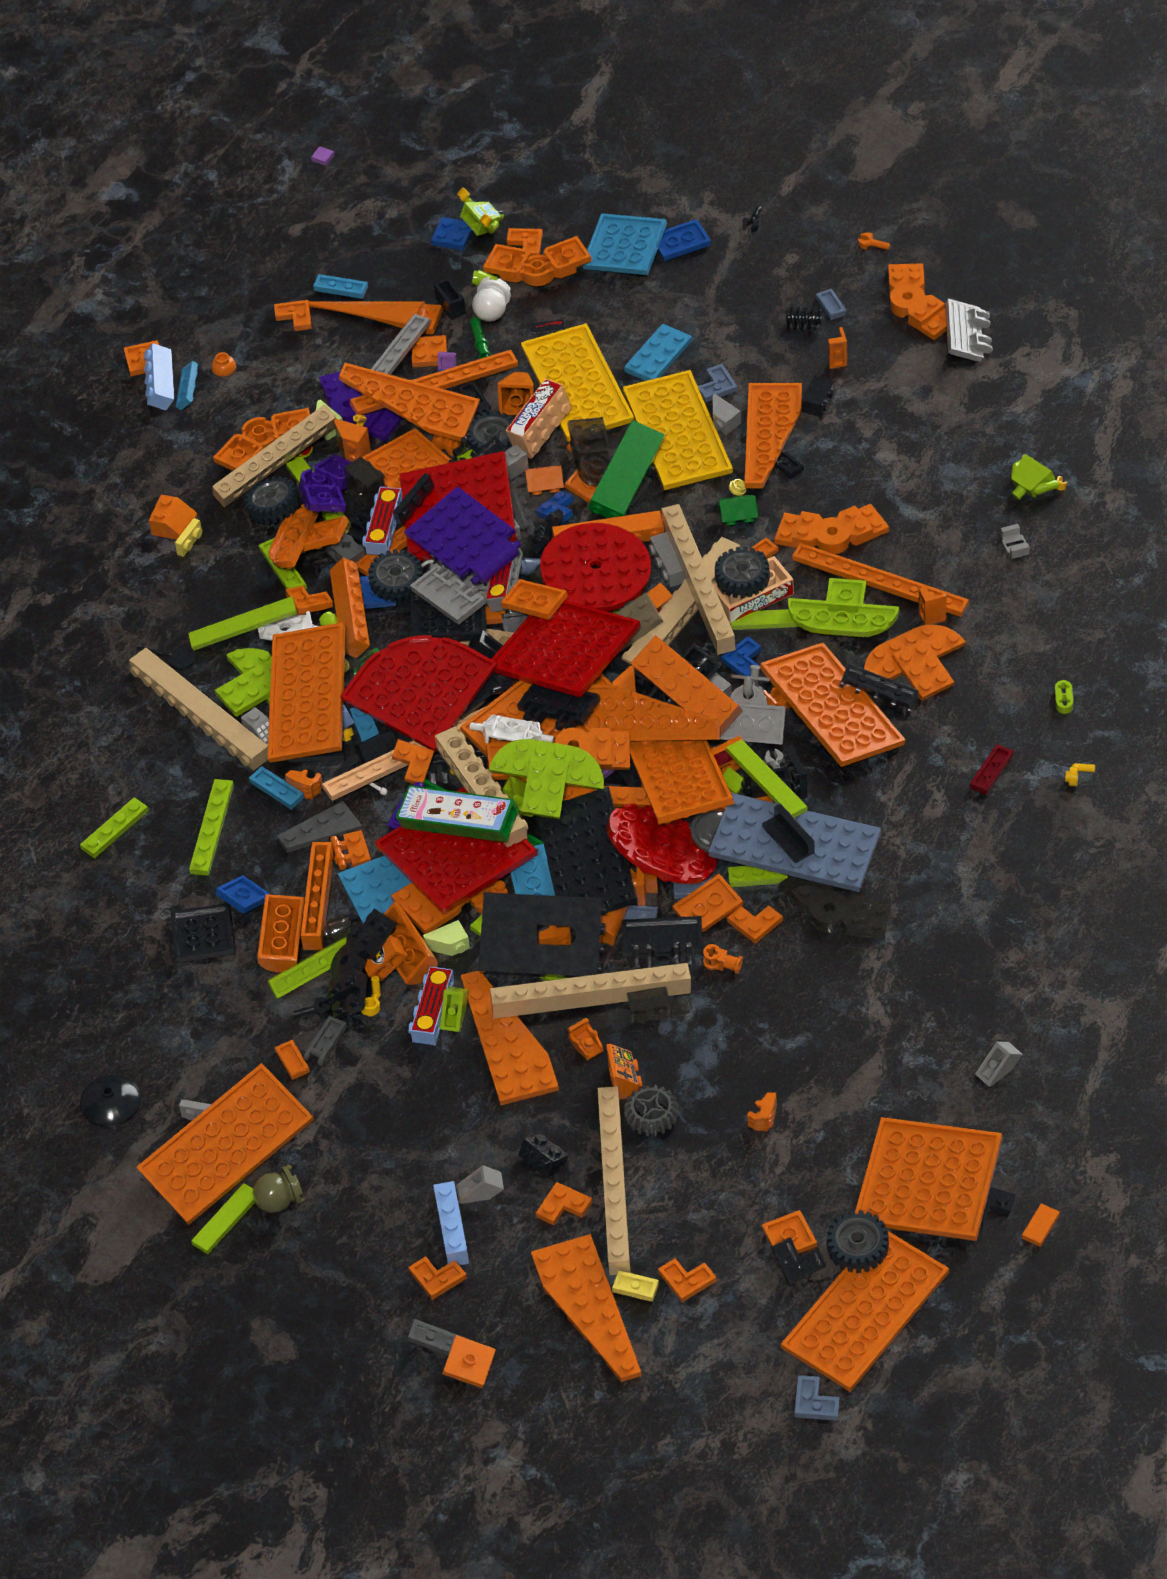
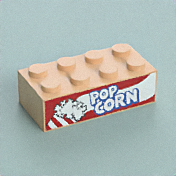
M545 379L506 429L512 446L516 444L527 453V457L530 459L539 452L541 446L549 439L551 433L559 426L561 420L571 409V404L563 385Z
M775 556L767 559L769 562L770 579L767 587L763 591L759 590L757 595L752 593V597L749 598L747 595H745V598H741L740 595L734 598L733 594L728 596L726 592H721V589L717 587V583L713 584L729 623L794 594L793 578Z

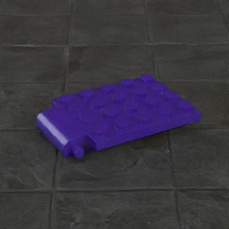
M458 486L404 531L408 539L447 569L451 570L452 573L459 576L460 579L468 573L474 576L470 579L474 585L478 582L485 585L520 554L518 548L521 546L520 542L516 540L512 543L508 540L515 534L514 528Z

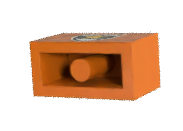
M389 935L377 955L370 960L366 958L364 968L369 977L377 976L380 981L384 980L408 957L400 939Z

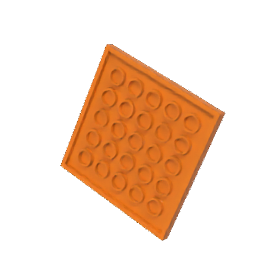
M881 1117L855 1214H858L859 1210H862L864 1215L870 1212L872 1217L875 1215L879 1217V1221L882 1220L888 1229L977 1241L1003 1138L1002 1133Z

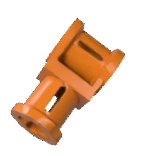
M715 944L707 945L704 948L703 964L707 969L723 971L724 968H727L737 974L740 972L743 962L742 956L728 955L727 950L721 949Z

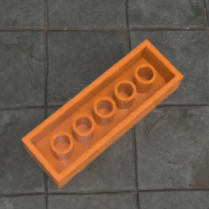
M656 635L631 662V665L638 673L677 706L720 720V736L742 712V709L735 701Z

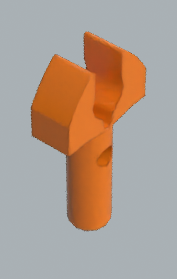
M869 232L860 234V239L858 238V245L865 250L869 246L885 250L890 248L889 243L873 239V234Z

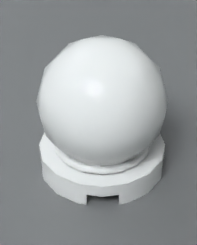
M490 277L482 279L478 285L477 293L473 297V312L479 319L485 322L500 319L505 312L507 303L511 299V288L501 279H497V281L489 280Z

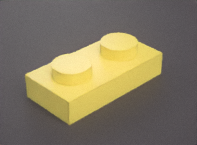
M193 518L176 540L177 555L184 557L191 550L194 542L201 537L200 520Z
M618 1270L612 1291L653 1302L659 1286V1280Z

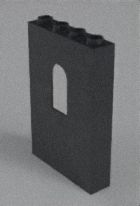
M484 892L478 971L480 974L574 978L603 974V963H600V955H604V943H601L602 935H605L606 932L603 916L607 915V904H604L602 898ZM537 925L569 926L574 929L576 938L572 944L567 946L536 944Z

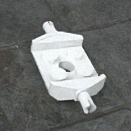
M307 611L306 615L296 614L258 628L260 639L272 640L274 634L318 626L312 624L310 611ZM285 627L290 628V629H287L286 631H282V630H281V629H283V628H285Z
M491 715L483 724L470 723V730L483 733L485 743H489L490 738L509 741L519 739H534L552 743L554 741V736L543 734L539 722Z

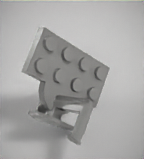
M759 665L750 666V676L731 675V678L744 679V685L736 688L730 696L740 706L742 712L723 732L720 739L729 740L740 735L747 742L783 745L786 706L767 705V697L758 687V680L770 681V678L759 677V670L761 669Z

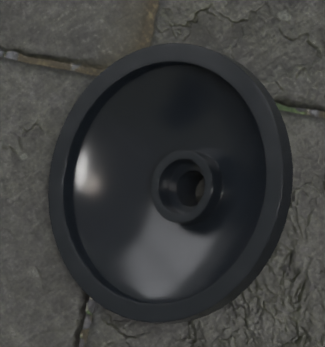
M106 1075L95 1079L84 1089L80 1098V1107L84 1117L92 1124L100 1127H115L129 1121L137 1113L141 1103V1096L137 1085L129 1078L121 1075Z

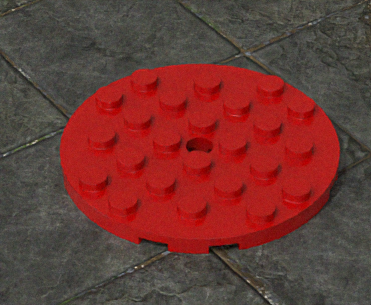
M605 523L579 524L560 532L547 544L541 556L540 574L544 585L567 591L568 597L564 601L578 603L603 611H611L623 607L630 600L634 601L642 594L644 587L650 579L651 560L645 545L631 532ZM594 564H596V565L599 566L600 568H598V569H593L592 566H594Z
M625 804L622 808L613 810L607 821V833L615 848L645 874H652L664 882L695 884L707 880L716 867L717 858L709 857L708 852L703 851L694 843L691 836V828L689 827L690 823L682 818L669 823L658 824L650 805H645L643 808L637 807L636 804Z

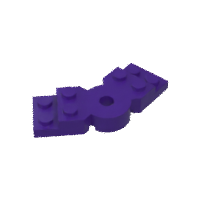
M340 372L320 376V384L328 406H331V409L339 414L343 421L356 424L357 422L353 420L356 414L350 405V399L362 396V393L340 381ZM382 408L363 414L367 418L363 427L368 428L369 436L386 442L404 418L388 408Z
M333 454L315 464L313 472L312 469L303 471L300 476L299 491L303 494L302 500L305 508H309L310 511L345 512L346 504L341 491L352 486V480L363 474V468L356 463ZM358 469V474L353 477L354 474H351V473H352V472H355V474H356V473H357L356 470Z

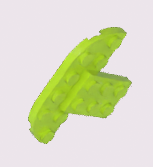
M829 578L826 601L788 598V611L791 618L798 626L811 633L871 637L889 629L899 615L898 606L864 604L866 581Z
M245 648L237 649L227 654V660L241 675L215 690L216 696L236 717L263 701L270 705L272 657L269 652L261 649Z
M534 739L515 740L503 746L495 754L489 768V772L527 778L521 811L523 814L560 819L565 785L595 790L604 789L603 773L597 761L583 749L570 745Z

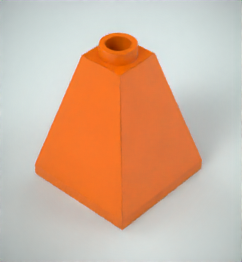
M513 372L498 382V403L501 415L503 413L518 415L533 396V382L529 373Z

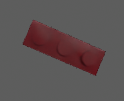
M996 744L970 782V788L987 795L1013 758L1014 751Z

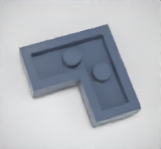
M723 364L706 369L707 376L711 382L698 386L705 403L712 401L714 394L723 397L737 392V385Z
M798 1375L795 1417L838 1420L839 1397L818 1396L820 1377Z

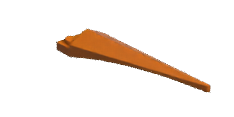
M309 301V307L357 315L400 328H404L411 317L417 314L430 319V325L423 334L435 333L443 311L442 305L425 304V302Z

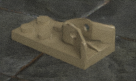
M644 593L616 613L639 620L641 625L619 653L663 622L647 593Z

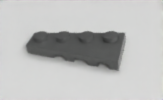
M341 801L277 835V839L288 853L311 846L312 842L329 841L328 838L339 835V837H342L347 832L363 830V826L344 801Z

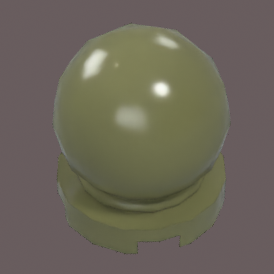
M290 1164L281 1168V1174L275 1172L264 1174L254 1184L253 1199L257 1207L262 1211L272 1214L278 1213L286 1209L291 1201L295 1202L296 1205L305 1202L304 1198L299 1197L303 1192L296 1175L292 1176L291 1172H289V1170H292Z

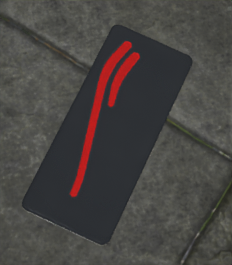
M564 320L531 323L532 333L564 330L565 323Z

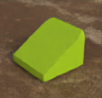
M728 767L723 777L730 792L738 794L741 790L743 777Z

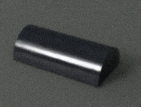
M694 643L681 656L710 681L722 668L720 663ZM656 687L648 695L651 698L677 706Z

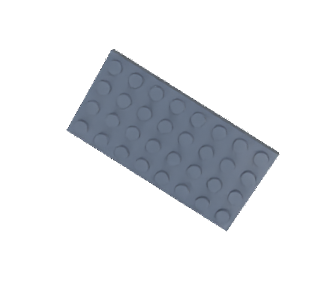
M731 793L734 804L727 806L709 849V857L860 892L881 834V828L807 811L794 819L815 841V853L798 863H794L762 827L763 822L774 817V806L777 804Z

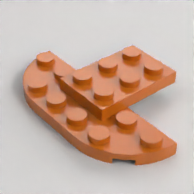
M302 504L301 508L297 509L294 514L290 513V517L283 520L269 549V557L273 564L277 567L291 569L296 565L301 553L339 543L349 522L346 515L315 523L319 512L310 511L309 508H305L304 504Z
M919 626L874 648L866 659L864 669L890 680L904 675L912 688L919 691L918 697L922 701L954 686L953 679L938 658L965 646L966 641L957 632L944 626Z

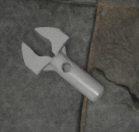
M775 749L773 753L776 760L771 758L768 750L763 761L766 765L772 766L773 769L781 768L780 762H783V753Z

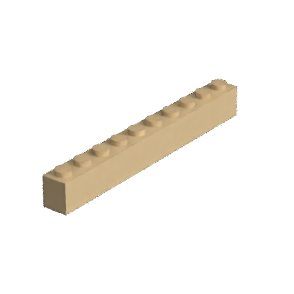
M676 504L662 508L664 528L717 655L735 651V635L680 505Z
M723 537L717 543L715 542L709 553L705 554L702 558L713 584L716 583L715 563L718 561V557L722 556V553L725 551L729 553V549L736 551V547H740L739 544ZM686 578L682 586L674 591L672 599L665 603L659 612L663 622L635 641L631 648L624 652L622 660L631 664L632 660L655 635L669 646L697 612L698 607Z
M144 648L129 660L130 671L133 676L139 677L147 687L154 689L155 693L159 697L165 698L170 706H175L184 717L187 716L191 719L195 726L202 728L207 736H212L218 745L224 746L232 756L239 758L244 766H249L252 770H255L268 760V745L149 649Z
M688 963L497 987L490 988V1003L493 1019L688 994L691 993V976Z
M618 1086L598 1088L608 1264L610 1275H617L618 1270L631 1273Z

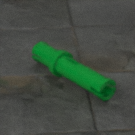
M477 317L472 318L469 323L475 339L474 345L476 350H478L479 358L482 359L490 356L489 344L485 339L480 319Z

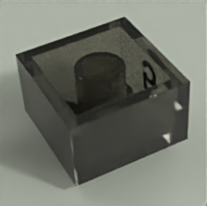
M360 456L344 467L347 491L371 511V508L375 506V494H378L380 487H385V476L380 470L375 469L369 461L364 460Z

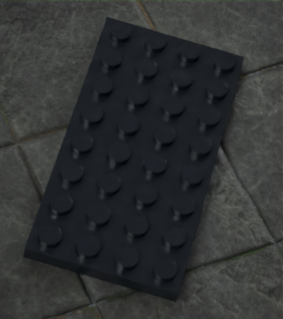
M609 786L563 801L560 819L537 816L555 896L602 898L604 904H607V913L638 903L629 862L615 848L607 833V821L613 810H615Z

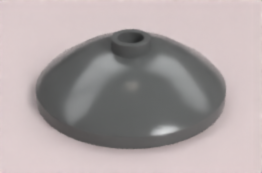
M723 811L699 813L692 822V839L705 852L709 853L722 819Z

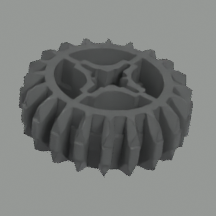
M647 1084L646 1089L639 1087L638 1092L632 1091L631 1096H628L627 1102L624 1105V1116L626 1117L627 1124L631 1125L633 1131L638 1129L639 1135L645 1132L647 1137L650 1133L657 1136V1132L664 1134L665 1129L671 1130L672 1125L676 1124V1118L679 1116V1104L675 1095H672L670 1090L665 1091L664 1086L658 1089L656 1084L653 1088H650ZM660 1104H663L667 1108V1110L663 1109V1107L660 1106ZM636 1111L640 1112L643 1117L639 1116Z

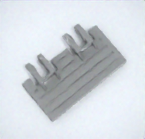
M947 299L945 309L948 353L981 362L984 358L983 353L992 352V346L990 345L992 339L982 334V328H988L991 325L989 321L990 314L980 309V307Z
M438 564L410 585L414 593L458 625L486 604V592L479 591V588L475 585L467 589L466 584L462 582L459 576L452 573L449 569L443 572V568Z

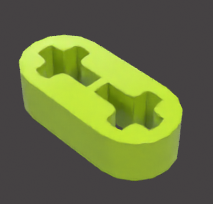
M1066 680L1058 681L1055 684L1056 709L1062 714L1070 713L1073 710L1072 685Z

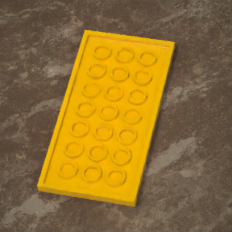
M587 323L521 342V348L539 385L545 379H549L563 385L571 409L561 420L559 426L567 442L581 436H589L629 424L634 420V416Z
M691 370L623 387V393L635 421L665 434L663 443L653 461L664 490L733 473V467Z

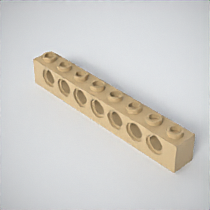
M324 404L213 485L214 497L225 508L251 489L254 484L256 485L333 429L336 416Z
M453 727L435 735L437 750L468 793L509 798L507 794L501 792L499 783L497 781L494 782L489 769L484 768L481 758L476 757L472 745L466 743V738L462 732L459 733L456 727ZM519 812L508 841L503 842L506 847L527 839L528 825L524 819L521 820Z

